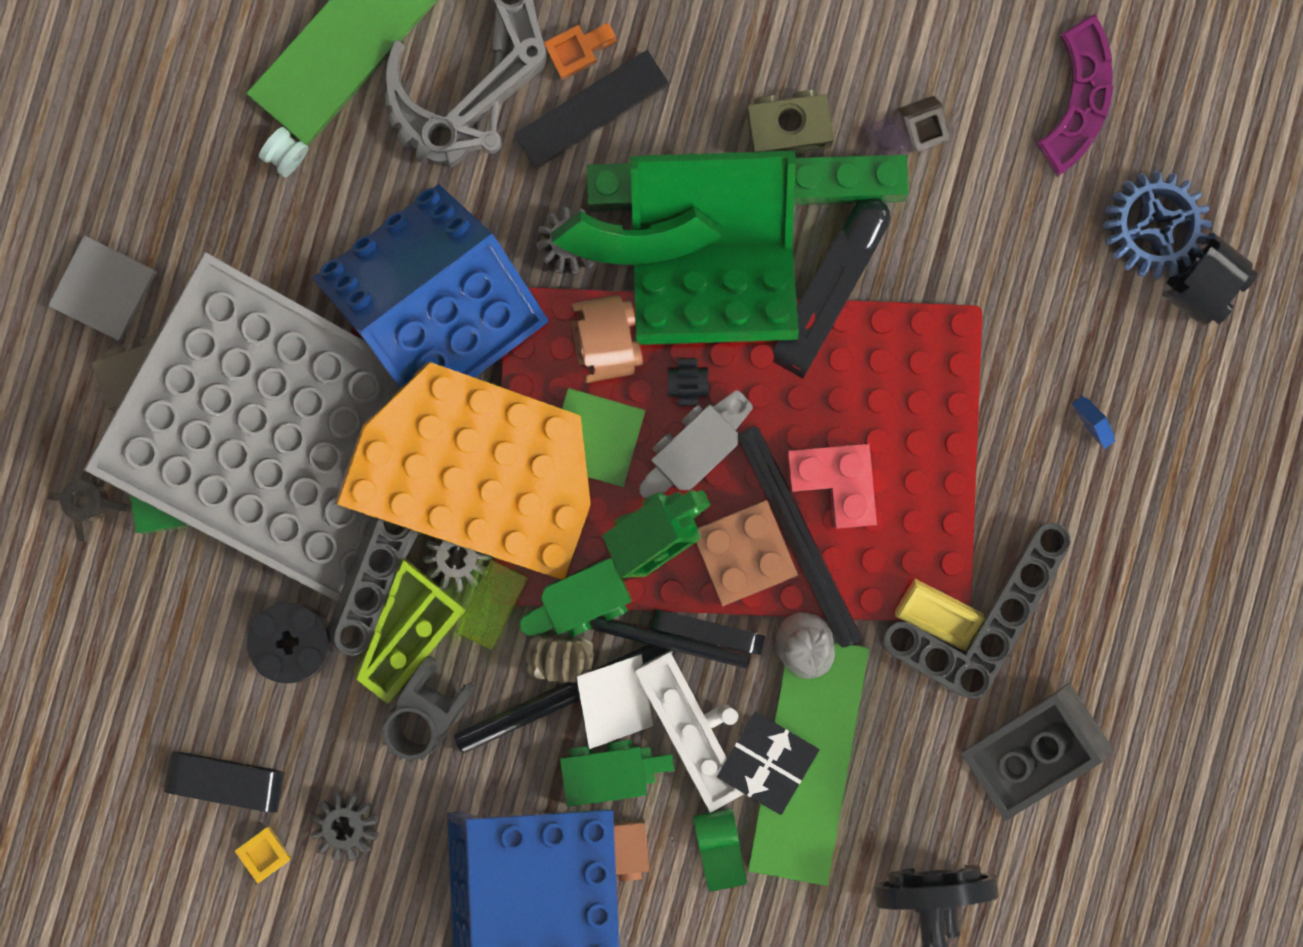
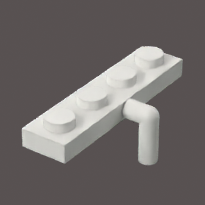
M670 651L634 669L638 680L708 811L711 813L742 796L744 793L717 778L727 757L712 731V728L723 722L728 725L736 723L738 720L737 711L729 705L723 704L703 714Z

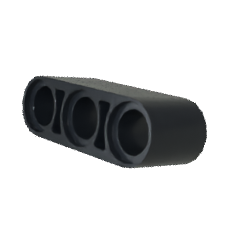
M171 751L163 792L252 810L277 813L285 772L202 755Z

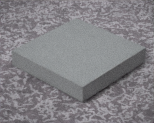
M84 235L48 306L122 342L157 272Z

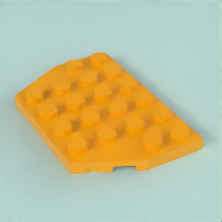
M427 362L413 375V378L405 386H402L392 396V399L362 425L335 503L561 580L565 579L591 505L581 416Z

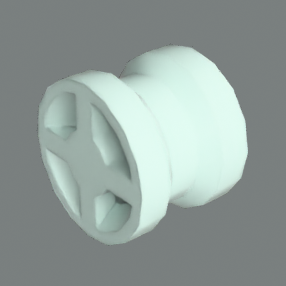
M280 127L266 141L259 153V158L265 163H273L277 167V172L286 178L302 162L308 152V146L301 141H294L290 137V132L284 127Z

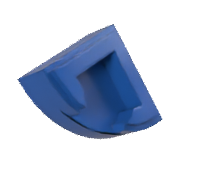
M1082 396L1072 403L1082 423L1103 449L1115 442V436L1106 416L1087 397Z

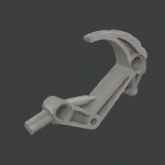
M494 0L496 7L492 52L496 53L494 69L446 117L419 107L405 93L400 80V60L405 47L403 42L395 40L389 55L385 74L387 90L385 92V105L391 111L388 116L391 127L399 129L397 139L404 148L413 146L416 149V159L423 164L428 162L438 165L450 164L451 167H454L462 162L469 152L484 149L485 152L494 154L501 149V138L496 133L499 105L541 72L547 64L546 49L536 18L533 0H519V2L513 5L505 4L501 0ZM510 39L514 49L506 58L503 59L504 53H508V44ZM490 113L489 131L481 132L472 129L475 124ZM438 129H446L451 132V139L444 146H436L431 143V136Z

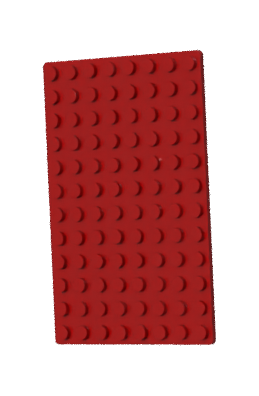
M528 287L549 322L503 356L501 388L560 409L563 408L568 388H572L646 410L624 487L588 477L591 505L566 576L610 557V552L602 535L615 526L614 521L627 513L636 512L643 507L642 501L645 497L642 498L638 488H640L639 484L642 483V480H646V476L656 467L651 461L657 455L652 448L668 433L675 438L686 427L681 422L682 419L696 407L679 406L678 397H668V367H678V358H697V367H708V397H698V405L704 410L709 405L715 406L736 390L742 393L752 404L753 409L736 429V432L739 435L753 426L760 428L788 488L789 478L786 452L870 444L877 525L833 528L830 488L791 492L853 619L904 621L895 616V609L914 578L971 607L982 339V310L980 307L975 305L847 300L803 379L773 362V350L779 341L775 340L640 345L642 365L635 366L633 375L585 383L582 375L590 373L586 365L579 366L571 327V321L579 320L578 311L570 312V304L619 295L622 302L631 301L635 317V292ZM796 298L797 307L802 298ZM813 313L805 329L813 326L815 313ZM636 319L635 325L629 326L633 342L636 341ZM739 440L738 445L691 490H679L673 484L664 493L665 495H672L680 492L681 495H684L689 491L705 492L710 506L694 518L697 528L764 500L768 501ZM770 503L769 506L798 576L722 606L695 542L646 577L623 578L632 596V602L626 604L627 610L652 611L654 608L667 612L788 617L797 612H808L810 614L814 613L821 618H826ZM494 557L493 600L498 605L540 606L543 604L541 597L545 587L559 580L558 578Z

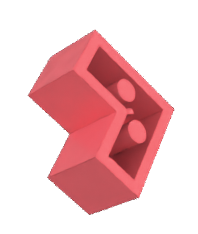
M870 444L786 452L790 492L830 488L833 528L877 525Z

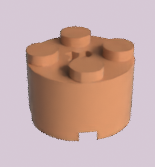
M619 295L571 303L570 312L578 311L579 319L571 321L579 366L586 365L590 373L582 375L584 382L590 383L633 375L635 366L642 365V354L639 342L631 340L629 326L635 325L631 301L622 302Z

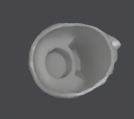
M797 612L785 618L777 628L774 641L776 654L794 675L802 679H812L827 673L835 659L833 632L824 619L814 613Z

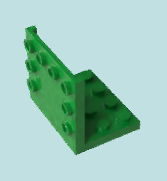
M795 151L630 156L633 230L648 229L650 224L667 221L695 207L718 224L722 233V237L711 244L687 255L662 262L634 265L636 341L639 342V345L798 340L799 329L793 261Z

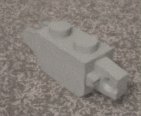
M736 390L715 406L709 405L704 410L697 405L682 419L681 422L686 427L675 438L668 433L652 448L657 454L651 460L656 467L646 476V480H642V483L639 484V494H642V498L645 497L646 499L659 492L665 493L673 484L679 490H691L738 445L736 429L753 409L752 404L742 393Z

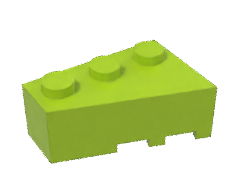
M404 557L401 559L370 643L366 650L358 655L352 670L356 680L387 704H389L465 612L464 607L459 601L440 588L439 585Z

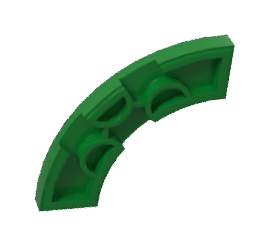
M695 207L667 221L650 224L648 229L623 230L622 225L606 223L579 211L551 232L552 243L572 254L593 261L619 265L650 264L671 260L697 251L722 237L720 226Z

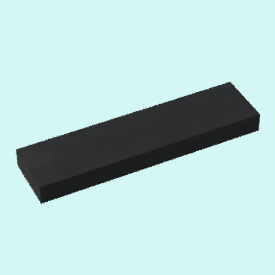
M645 50L514 135L534 167L538 169L669 85V82L649 51Z

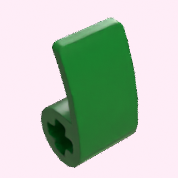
M733 808L693 816L708 891L713 892L746 885L747 879Z

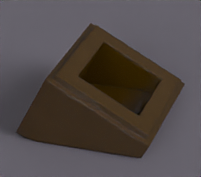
M935 96L898 109L914 153L951 140L942 104Z

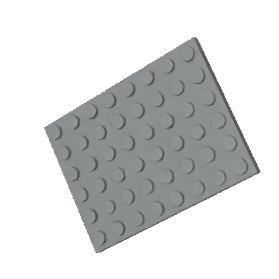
M203 252L83 469L338 602L371 515L338 505L335 502L362 425L386 405L399 388L366 341L210 254ZM385 520L383 522L386 531H392L399 526ZM412 531L403 554L404 558H406L419 534L418 531ZM378 549L370 555L369 565L371 568H379L385 563L386 551ZM364 587L356 592L354 597L356 606L366 605L372 597L371 588Z

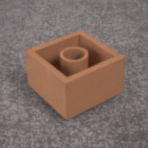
M767 500L698 528L702 538L696 543L722 606L798 576Z

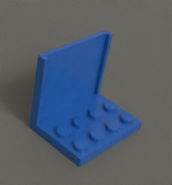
M439 184L421 192L417 196L416 201L401 212L390 215L381 227L370 235L356 240L350 250L339 258L325 263L321 267L320 272L312 277L318 288L363 337L399 389L405 386L413 378V375L427 362L475 378L549 322L493 233Z
M613 810L483 818L463 811L447 812L452 947H619Z

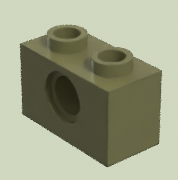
M804 90L794 93L793 99L778 101L777 96H764L754 99V104L747 107L752 152L795 151V153L832 147L834 138L827 94L817 95L816 90ZM786 114L794 115L798 118L800 127L795 131H785L778 123L779 118Z

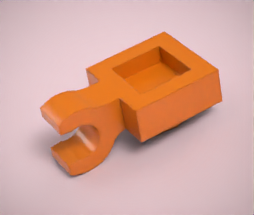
M606 23L585 35L580 26L577 25L545 41L544 45L561 79L564 80L596 64L597 60L593 54L594 51L609 47L618 41L610 24Z

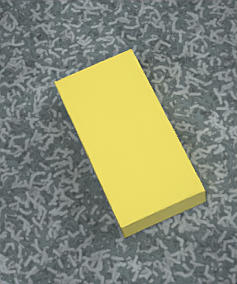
M915 578L895 609L896 617L963 651H966L985 621L984 613Z

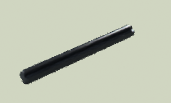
M753 426L738 435V440L839 646L842 648L848 647L861 639V634L760 428Z
M648 644L592 671L638 655H642V661L645 664L667 651H670L672 656H674L676 651ZM566 682L456 733L454 740L459 751L467 753L580 700L578 682Z

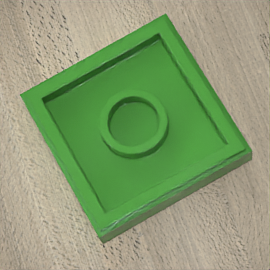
M568 388L562 409L581 416L587 477L624 487L646 410Z

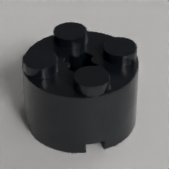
M1215 233L1208 234L1206 239L1208 243L1202 249L1203 255L1200 252H1196L1193 256L1189 255L1192 264L1188 267L1184 265L1181 268L1178 265V274L1169 277L1166 282L1172 289L1163 290L1162 293L1163 297L1201 326L1210 323L1212 320L1217 324L1223 322L1233 310L1234 305L1230 302L1239 291H1246L1258 276V273L1252 269L1253 263Z
M286 602L266 608L253 619L248 632L247 650L252 664L263 677L278 683H297L315 677L326 666L333 652L334 645L329 640L328 634L329 622L317 610L301 603ZM288 632H290L291 637L299 639V645L293 647V654H291L289 648H283L282 641L288 638Z

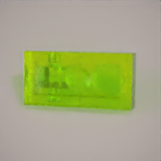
M490 560L456 633L490 650H494L529 577L495 560Z

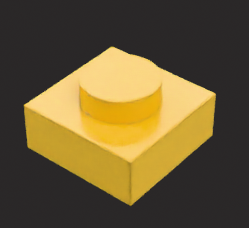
M270 826L235 850V853L257 883H260L293 859Z

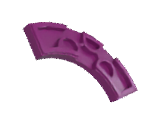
M1095 13L1060 36L1071 64V94L1067 108L1059 123L1047 136L1036 144L1057 177L1071 168L1093 144L1107 117L1113 92L1112 55L1103 27Z

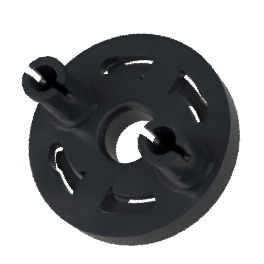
M964 865V868L960 870H931L916 873L914 868H907L890 872L888 874L889 880L874 885L877 908L915 910L916 913H919L921 947H948L946 935L947 938L960 936L957 906L988 902L999 897L997 876L981 873L980 866Z

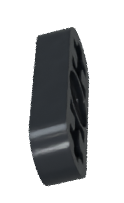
M654 608L648 627L758 655L762 654L766 637L765 635Z

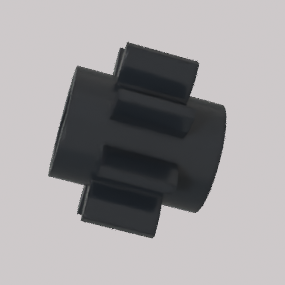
M678 358V367H668V397H678L679 406H697L698 397H708V367H697V358Z

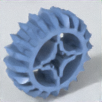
M1160 171L1152 173L1150 182L1144 173L1136 177V185L1127 180L1122 184L1125 194L1116 191L1111 196V199L1117 206L1109 205L1104 211L1105 214L1115 219L1106 221L1102 225L1104 230L1114 231L1115 233L1105 239L1106 245L1117 243L1120 247L1112 254V257L1118 259L1125 254L1129 259L1124 263L1123 268L1130 270L1135 263L1139 264L1138 276L1144 277L1150 267H1152L1154 279H1160L1163 276L1164 268L1170 277L1176 276L1179 270L1178 265L1182 268L1184 265L1188 267L1192 264L1189 255L1193 256L1196 252H1200L1203 255L1202 249L1197 244L1206 245L1208 243L1206 240L1208 235L1200 232V230L1212 227V221L1201 219L1200 216L1210 210L1209 206L1202 205L1197 207L1195 202L1202 197V192L1196 191L1190 196L1186 191L1189 189L1191 182L1185 180L1179 187L1176 186L1177 175L1174 173L1168 175L1165 183H1163ZM1154 195L1172 200L1179 206L1180 210L1170 211L1165 209L1159 198L1155 199ZM1141 197L1143 207L1140 208L1142 212L1141 223L1128 228L1127 216L1132 203ZM1154 219L1156 222L1163 221V223L1172 220L1162 230L1158 228L1142 230ZM1186 222L1187 233L1182 247L1174 253L1171 246L1174 243L1173 228ZM1139 239L1148 240L1153 245L1155 252L1159 251L1161 256L1152 255L1141 250L1133 241Z

